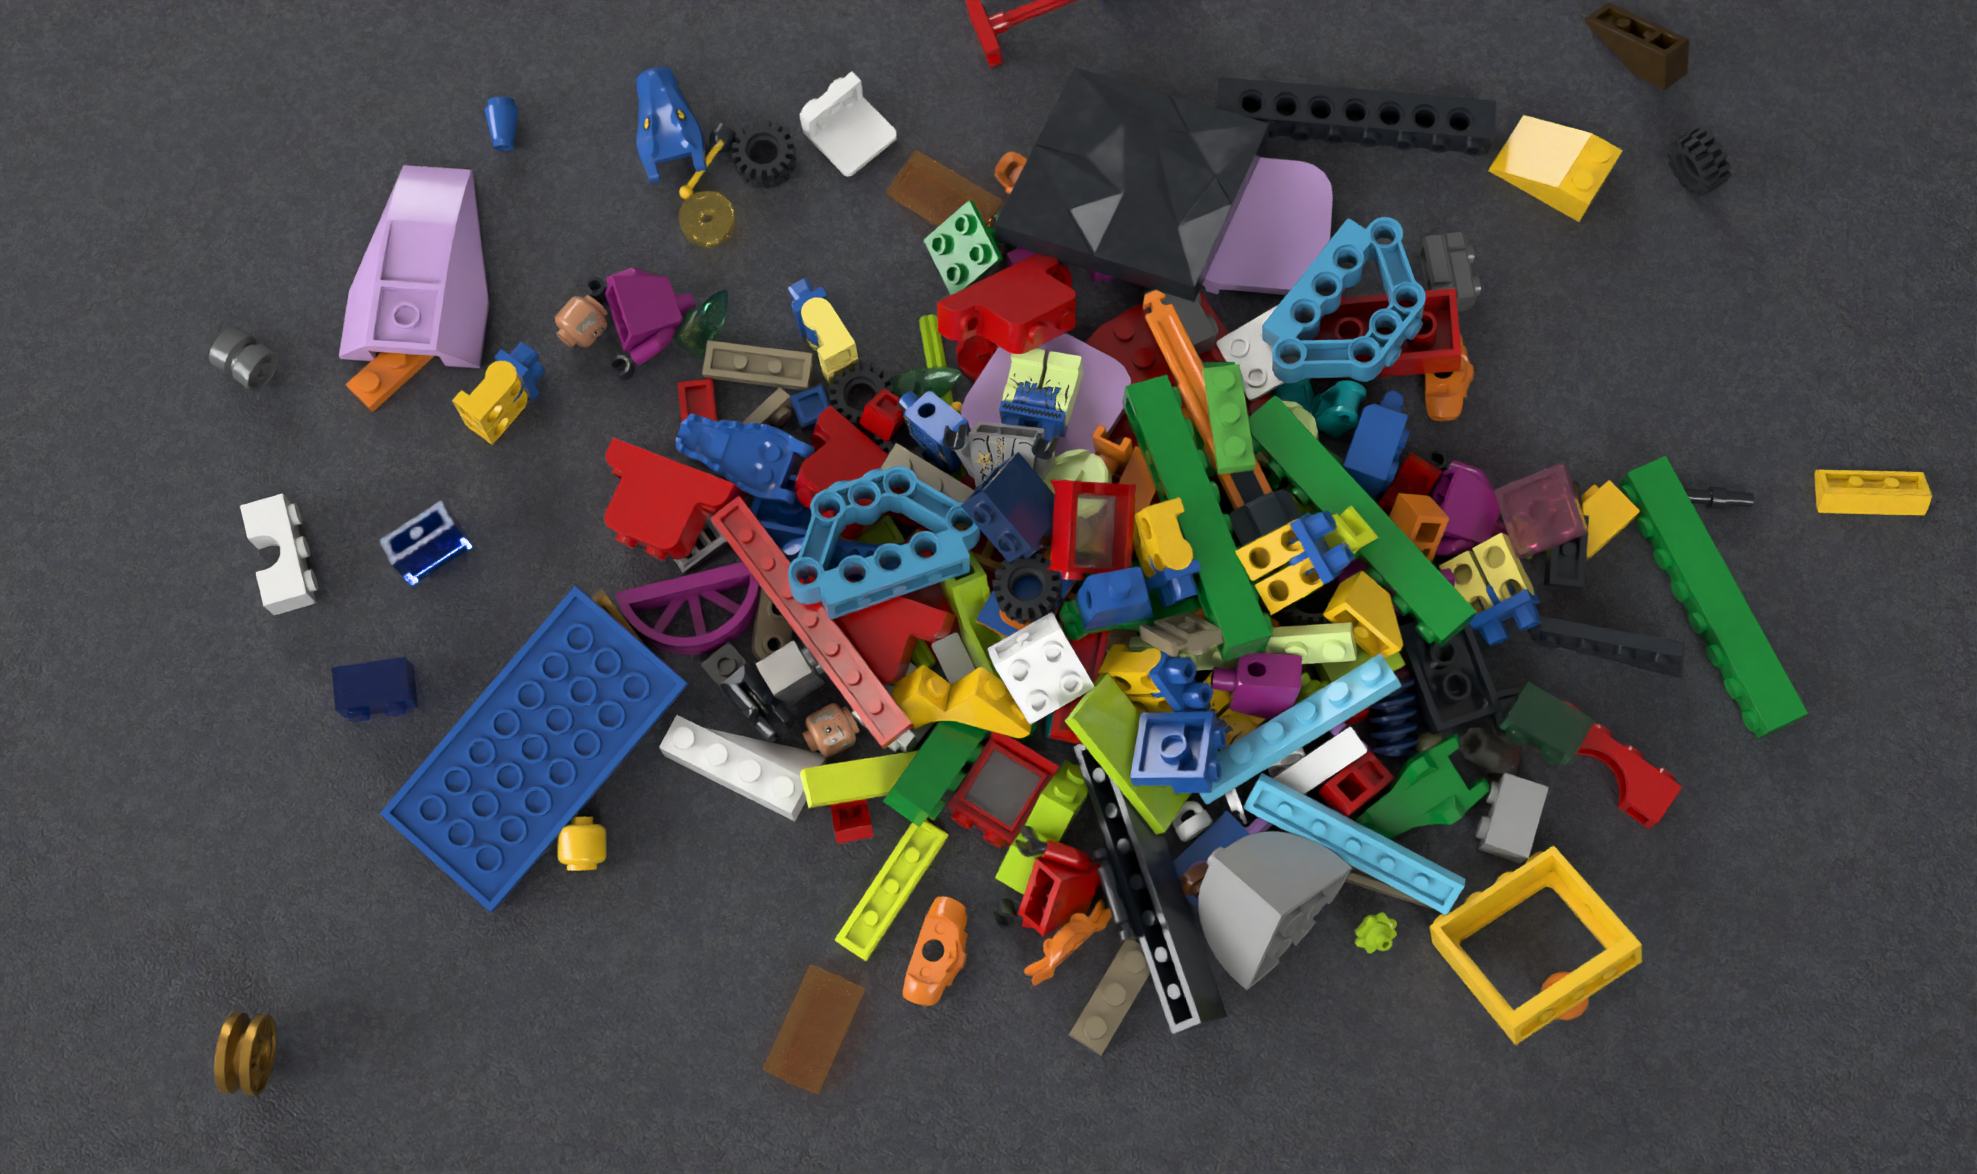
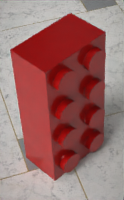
M1456 288L1425 291L1424 313L1421 318L1423 325L1420 331L1412 340L1407 338L1399 347L1402 351L1396 362L1390 368L1385 365L1375 378L1460 371L1461 343ZM1386 294L1341 298L1339 308L1334 313L1325 314L1320 320V331L1313 339L1351 340L1365 336L1369 331V322L1372 315L1376 311L1386 309L1390 305ZM1403 300L1398 303L1404 308H1410L1415 305L1409 300ZM1381 327L1376 330L1382 335H1389L1394 332L1388 327ZM1360 354L1355 357L1357 361L1364 363L1372 360L1366 354ZM1316 378V382L1351 380L1352 378Z

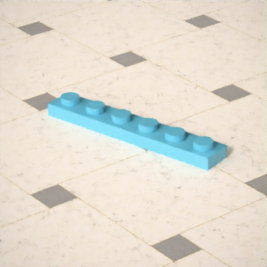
M1381 653L1217 752L1216 759H1219L1221 762V779L1219 782H1213L1211 793H1199L1206 805L1400 688L1399 680Z
M1263 773L1259 776L1243 806V809L1291 834L1308 838L1325 846L1346 863L1445 915L1448 914L1465 886L1466 879Z

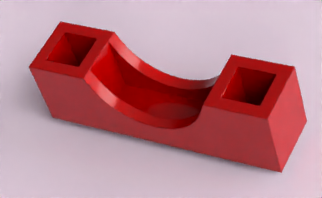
M1556 699L1548 707L1524 742L1553 763L1573 755H1586L1603 762L1612 771L1618 784L1619 799L1617 808L1647 829L1656 825L1682 789L1675 782V777L1661 767L1654 768L1644 761L1643 754L1629 745L1623 746L1612 738L1613 734L1606 727L1598 723L1591 724L1581 717V711L1573 704L1566 701L1561 703Z

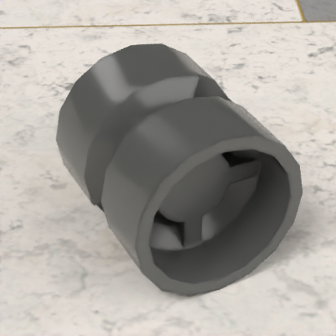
M232 326L222 332L215 340L210 350L209 361L225 374L233 375L237 382L250 391H256L265 386L275 374L279 364V355L262 342L256 345V339L238 326Z

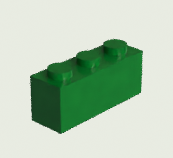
M939 721L883 802L918 827L923 824L927 817L934 821L947 803L941 799L945 791L948 789L954 792L966 774L961 771L966 761L973 765L983 751L984 746L979 742L987 731L956 721Z

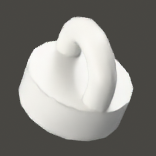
M1186 801L1172 821L1175 832L1181 841L1184 842L1198 836L1213 824V820L1208 812L1196 801ZM1189 810H1193L1196 815L1183 823L1181 821L1182 815Z

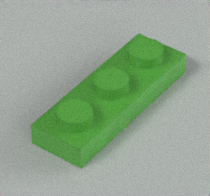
M1240 364L1203 368L1202 375L1217 473L1219 475L1255 470L1256 463Z

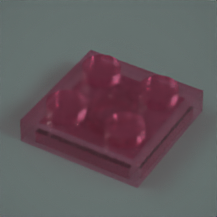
M1563 463L1494 490L1515 557L1520 560L1589 533L1569 472Z

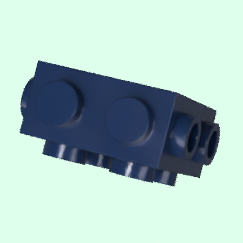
M1019 452L995 467L961 505L963 510L1008 562L1021 555L1025 559L1029 558L1043 545L1040 539L1047 537L1053 532L1055 495Z

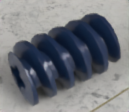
M1397 678L1401 687L1368 707L1380 712L1379 715L1369 719L1370 723L1380 725L1381 727L1380 730L1370 733V737L1379 739L1382 744L1371 748V752L1383 756H1404L1419 753L1409 749V747L1418 744V737L1407 734L1418 727L1415 721L1406 719L1417 712L1415 707L1405 704L1416 698L1414 692L1404 689L1415 683L1414 678Z

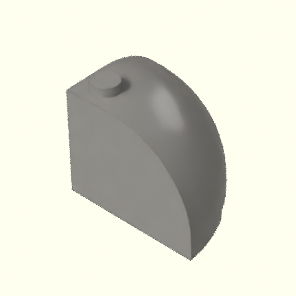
M1269 831L1254 833L1237 840L1225 849L1223 847L1217 848L1207 860L1209 867L1202 881L1198 899L1202 929L1215 957L1223 968L1243 988L1248 990L1280 963L1278 958L1284 954L1291 942L1296 946L1316 923L1313 918L1322 910L1326 903L1331 904L1347 879L1352 867L1325 846L1308 838L1285 832Z

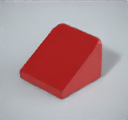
M883 388L865 405L860 424L883 440L889 441L905 420L904 413L897 407L900 398Z

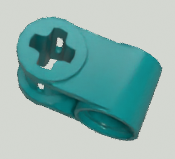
M1342 380L1322 394L1316 395L1306 410L1315 418L1318 430L1337 439L1344 432L1358 425L1359 415L1357 412L1360 403L1366 398L1367 391L1359 383Z

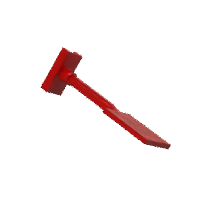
M965 0V3L968 7L966 8L988 64L990 68L1003 64L997 35L1009 31V28L1078 0H1036L1003 13L1001 11L988 16L981 0Z

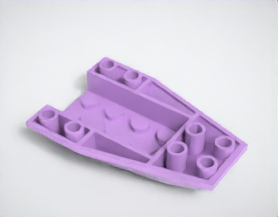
M403 165L349 290L339 357L340 359L372 361L376 357L377 352L439 356L445 366L480 368L489 310V296L473 171Z

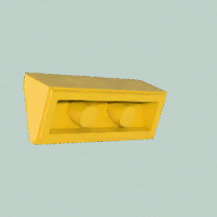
M1815 470L1814 473L1816 506L1819 513L1922 516L1927 513L1932 499V493L1924 472Z

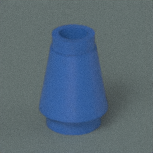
M490 98L487 100V107L484 108L493 142V149L498 151L514 149L519 108L515 106L513 98Z

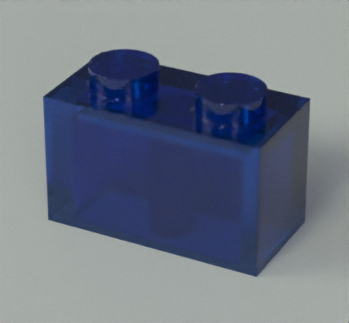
M439 501L379 540L392 566L411 586H414L473 547L460 522L442 501Z
M406 657L332 668L335 711L345 719L348 718V721H366L371 718L370 715L385 713L386 716H400L406 714L407 709L418 708L414 665Z

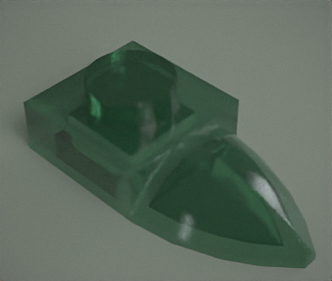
M722 290L711 295L697 310L690 308L672 338L693 357L703 359L706 353L707 341H714L719 333L727 312L728 292Z
M918 366L891 377L894 395L899 398L909 391H912L919 398L928 391H932L939 398H942L956 385L962 373L951 367L936 366L925 368Z

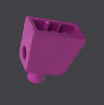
M1255 652L1238 658L1234 669L1213 667L1210 687L1230 692L1229 708L1232 711L1271 720L1293 707L1301 689L1302 656Z

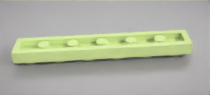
M1348 622L1273 627V634H1271L1266 649L1255 653L1302 656V664L1356 661L1357 647L1352 623ZM1141 636L1131 637L1130 652H1142L1150 648L1158 649L1142 640ZM1217 645L1211 646L1210 651L1197 655L1189 654L1183 649L1178 650L1180 658H1191L1196 665V670H1212L1213 667L1235 668L1238 658L1223 662Z

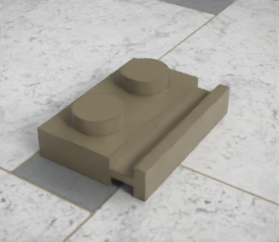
M1188 611L1155 620L1154 627H1149L1146 624L1139 625L1142 640L1172 657L1179 656L1178 650L1181 649L1189 654L1197 655L1210 651L1211 646L1223 643L1221 628Z

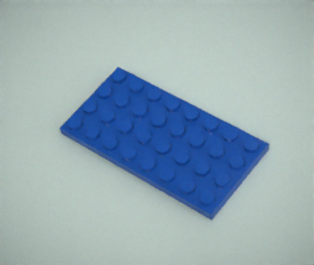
M574 586L379 814L489 912H494L557 839L560 831L570 824L573 817H576L690 683L582 589Z

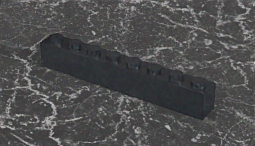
M1078 744L1074 746L1079 766L1171 1033L1175 1034L1196 1029L1227 1017L1189 905L1182 891V886L1164 834H1155L1084 745Z

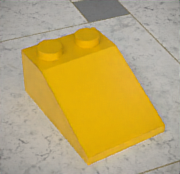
M1523 115L1491 165L1489 172L1580 222L1623 150L1592 133Z

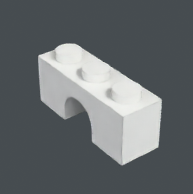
M283 494L241 505L240 509L248 540L258 549L268 546H280L278 561L272 567L256 572L263 606L273 615L315 604L314 591L318 590V583L313 570H308L306 558L310 557V550L305 537H300L298 525L302 524V516L297 504H292Z

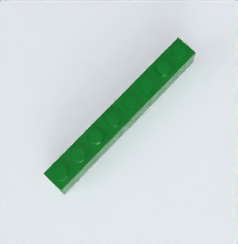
M1167 375L1125 386L1122 404L1160 502L1181 498L1185 512L1176 518L1183 539L1192 548V561L1198 559L1201 571L1192 576L1207 622L1222 630L1223 643L1218 644L1217 648L1223 662L1266 649L1271 634H1273L1270 617L1266 612L1262 613L1258 604L1260 597L1255 587L1256 583L1254 580L1248 579L1244 566L1235 552L1241 547L1235 546L1231 536L1233 534L1231 520L1228 514H1222L1218 504L1220 502L1218 487L1214 481H1209L1206 474L1207 462L1205 455L1201 449L1197 450L1194 444L1193 425L1189 418H1184L1180 409L1182 400L1178 388L1171 386Z
M1276 395L1248 417L1254 454L1261 452L1269 461L1266 466L1279 481L1283 478L1288 481L1293 487L1290 492L1300 505L1305 508L1309 504L1316 513L1328 510L1332 516L1336 513L1340 516L1348 507L1352 506L1379 537L1361 547L1354 554L1355 559L1352 561L1359 559L1367 568L1365 573L1374 579L1379 586H1384L1393 596L1391 598L1392 605L1403 616L1408 613L1418 623L1415 629L1427 643L1431 644L1434 641L1441 648L1475 619L1476 610Z
M1664 456L1627 472L1619 482V490L1640 510L1636 516L1638 530L1644 538L1649 539L1653 546V554L1657 565L1662 570H1666L1671 579V589L1678 601H1683L1689 613L1688 619L1692 629L1702 636L1707 646L1706 653L1710 662L1714 666H1718L1724 677V687L1728 695L1732 699H1736L1742 710L1741 716L1746 728L1750 732H1754L1757 739H1760L1799 721L1808 712L1667 457Z

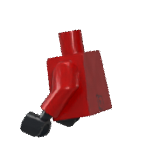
M1023 826L1020 828L1022 836L1028 841L1015 840L1018 850L1025 857L1034 856L1038 852L1042 853V856L1035 859L1019 911H1015L1012 900L1003 898L996 901L997 911L994 912V916L998 926L1003 929L1011 928L1019 922L1022 923V927L1034 928L1042 936H1045L1069 923L1074 914H1085L1089 910L1096 887L1102 885L1097 873V869L1101 865L1098 863L1093 864L1085 852L1050 839L1046 842L1040 841L1033 827Z

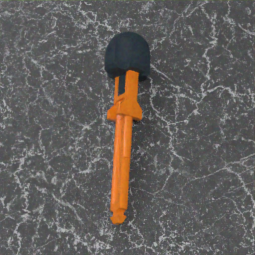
M1154 290L1144 296L1143 309L1148 307L1152 309V312L1147 314L1145 319L1178 383L1179 393L1204 442L1203 451L1235 510L1228 515L1233 527V534L1231 536L1235 546L1242 547L1301 517V514L1290 492L1286 490L1272 492L1256 458L1255 470L1218 475L1202 375L1203 368L1205 367L1173 303L1169 305L1162 304L1161 302L1165 300L1166 295L1158 290ZM1283 565L1273 569L1272 572L1278 571Z

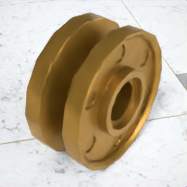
M233 1011L227 1016L218 1038L215 1053L214 1075L219 1092L234 1094L241 1086L244 1094L259 1096L265 1090L271 1076L276 1053V1024L271 1015L257 1014L253 1017L252 1021L249 1015L244 1012Z

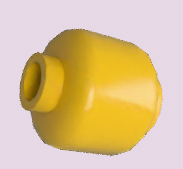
M593 816L573 817L570 824L566 825L558 834V860L563 864H567V870L597 869V863H601L606 859V829L604 826L593 824Z

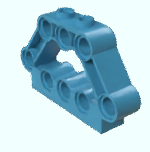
M1381 217L1375 219L1365 229L1348 218L1262 325V340L1273 347L1272 370L1278 380L1284 383H1295L1302 378L1351 377L1358 382H1367L1373 380L1385 365L1390 368L1400 356L1402 349L1399 347L1407 338L1412 340L1418 334L1423 325L1421 318L1424 313L1426 293L1423 287L1415 281L1402 245L1403 229L1395 219ZM1387 238L1392 242L1385 245L1378 243L1376 240ZM1369 258L1372 259L1377 267L1390 305L1386 309L1378 310L1372 315L1369 322V331L1365 336L1351 340H1312L1320 331V320L1325 314L1334 313L1339 308L1342 292L1345 288L1353 287L1360 282L1364 264ZM1344 262H1350L1355 267L1344 269L1339 265ZM1329 289L1334 293L1330 296H1322L1318 291ZM1403 300H1409L1415 305L1410 308H1404L1398 303ZM1304 315L1311 317L1313 320L1309 323H1300L1296 318ZM1381 327H1388L1394 332L1389 335H1382L1376 330ZM1360 354H1366L1372 360L1364 363L1357 361L1355 357ZM1289 355L1297 357L1299 361L1287 364L1281 359Z
M895 466L885 470L874 469L867 472L861 478L849 482L847 480L835 482L828 489L814 496L810 505L811 520L798 558L794 559L788 568L790 592L795 600L803 604H813L822 601L828 619L832 620L970 572V555L968 550L975 547L979 542L981 530L961 507L964 502L958 503L918 480L911 469L904 466ZM896 487H903L908 491L903 494H895L891 490ZM870 499L873 503L868 506H861L857 504V501ZM829 510L838 513L832 518L822 516V513ZM891 510L895 513H902L933 531L918 532L910 539L909 543L901 546L893 543L883 544L877 548L874 555L866 558L857 555L848 556L840 562L837 568L828 570L839 535L844 531L846 525L855 522L861 525H869L876 522L881 513ZM958 523H965L971 528L960 531L954 528V526ZM921 550H929L934 555L930 558H922L917 553ZM887 562H895L899 565L894 570H886L881 566ZM852 574H860L864 577L861 581L855 583L846 580ZM808 575L816 578L811 584L799 582L800 578Z

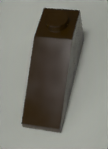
M1609 2L1586 18L1585 24L1638 78L1665 90L1688 74V38Z

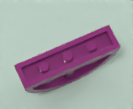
M740 562L616 592L615 595L627 621L634 631L647 643L668 653L699 655L718 650L727 641L731 643L747 629L755 617L760 584L746 565ZM749 586L748 593L741 606L720 594V592ZM699 598H705L734 616L723 626L707 633ZM688 600L696 636L673 637L665 635L664 633L685 601ZM667 606L653 629L645 625L635 615L638 612Z

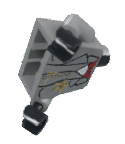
M977 421L969 432L968 438L966 435V425L960 424L958 432L952 431L949 425L945 426L942 440L943 445L955 450L968 474L975 479L976 487L984 481L995 467L1018 452L1042 480H1044L1055 465V448L1059 439L1053 437L1052 442L1045 441V428Z

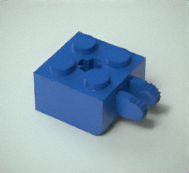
M1393 390L1392 392L1388 391L1387 394L1385 393L1380 405L1373 403L1364 407L1342 465L1374 501H1376L1380 492L1385 493L1388 491L1399 465L1398 459L1410 433V429L1404 428L1408 415L1401 413L1404 402L1403 396L1400 395L1401 393L1394 392Z

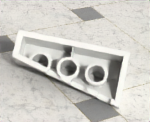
M676 715L659 746L665 757L793 821H796L806 802L800 772L803 768L825 765L828 760L827 757L818 752L812 753L809 750L703 728Z

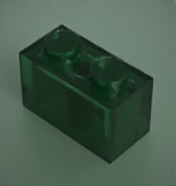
M1527 682L1520 690L1499 728L1505 730L1506 736L1513 742L1520 745L1528 744L1539 750V755L1547 762L1555 765L1561 763L1566 766L1575 757L1595 720L1532 683Z

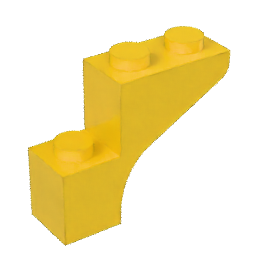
M922 665L894 683L892 697L914 726L912 728L915 730L936 721H956L1015 738H1023L1030 734L1032 723L1027 721L1005 683L982 666L950 684L931 669Z

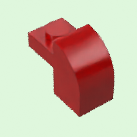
M1369 750L1355 763L1351 762L1328 781L1318 792V795L1332 810L1350 818L1371 798L1391 783L1394 777Z

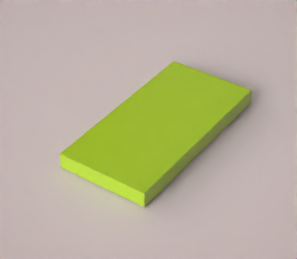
M1106 673L1097 678L1094 682V688L1084 695L1065 722L1155 834L1158 835L1166 832L1192 793H1174L1171 785L1134 786L1130 775L1141 714L1111 676Z

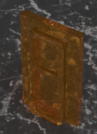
M917 150L914 151L885 192L889 198L938 227L969 200H974L986 226H989L991 220L1003 204L1001 199Z
M810 964L762 1070L787 1081L790 1085H796L819 1095L866 988L845 980L838 974L834 975Z

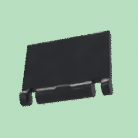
M1105 848L1092 852L1093 861L1099 860L1101 867L1097 869V873L1106 893L1115 924L1121 923L1123 931L1118 933L1120 940L1140 941L1110 852L1106 851Z

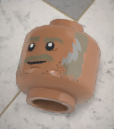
M586 295L584 298L574 296L555 316V323L560 329L556 335L571 348L575 344L583 348L590 347L607 328V320L605 318L607 311L589 295Z
M832 703L806 718L808 730L803 732L802 735L812 753L819 750L824 757L829 758L853 746L856 742L855 734L860 731L847 706L841 708L838 704Z

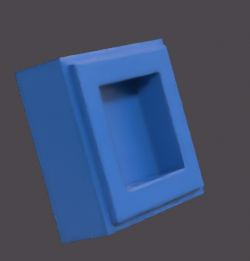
M822 384L790 396L792 407L802 432L815 427L819 414L830 406Z

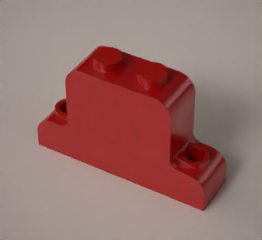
M1037 253L938 301V333L954 341L966 340L972 336L981 335L1009 353L1024 354L1075 327L1076 292L1061 282V277L1058 274V258Z
M830 405L818 416L811 436V445L815 447L816 452L801 464L793 488L794 493L797 494L796 497L803 506L810 508L811 501L817 493L828 489L835 482L842 480L849 482L863 477L871 470L880 469L888 454ZM898 487L891 490L895 494L905 493V491ZM870 499L857 501V504L861 506H868L873 503ZM829 510L822 513V516L832 518L838 513ZM890 510L881 513L879 519L872 524L861 525L855 522L846 525V528L840 535L850 540L858 539L887 515L893 517L904 526L914 527L919 525V523L902 513H895Z
M616 438L612 439L606 451V461L613 468L611 474L621 479L605 512V523L617 533L615 541L631 549H635L637 544L646 547L645 553L661 561H665L667 556L677 560L686 558L691 553L707 517L710 514L715 515L736 497L740 496L745 500L747 496L734 483Z
M809 576L807 584H811L816 578ZM846 578V580H848V581H850V582H854V583H855V582H858V581H855V580ZM898 596L834 618V620L881 683L894 686L895 682L906 676L918 639L935 643L936 639L946 637L952 629L956 615Z

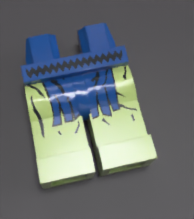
M1037 348L1024 354H1011L1012 363L999 408L1002 424L1045 428L1044 440L1047 442H1052L1053 437L1058 439L1066 437L1068 423L1084 374L1082 357L1050 351L1047 360L1046 350Z

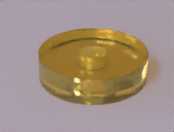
M701 191L688 197L682 204L678 217L681 231L685 238L692 244L704 248L715 247L724 243L732 235L736 221L733 207L729 200L713 191ZM705 216L713 217L708 223L701 221Z

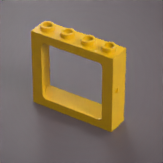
M1554 846L1545 852H1536L1523 866L1514 872L1508 871L1502 874L1494 885L1483 892L1478 891L1471 894L1463 905L1452 912H1448L1447 915L1442 913L1430 926L1432 944L1515 1045L1642 962V944ZM1550 887L1554 889L1606 950L1513 1010L1462 949L1460 943L1541 889Z

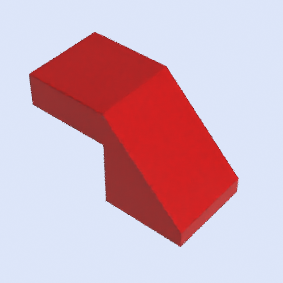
M1411 452L1388 491L1381 498L1378 506L1389 517L1398 493L1427 496L1442 471Z
M867 799L830 805L837 844L874 837Z

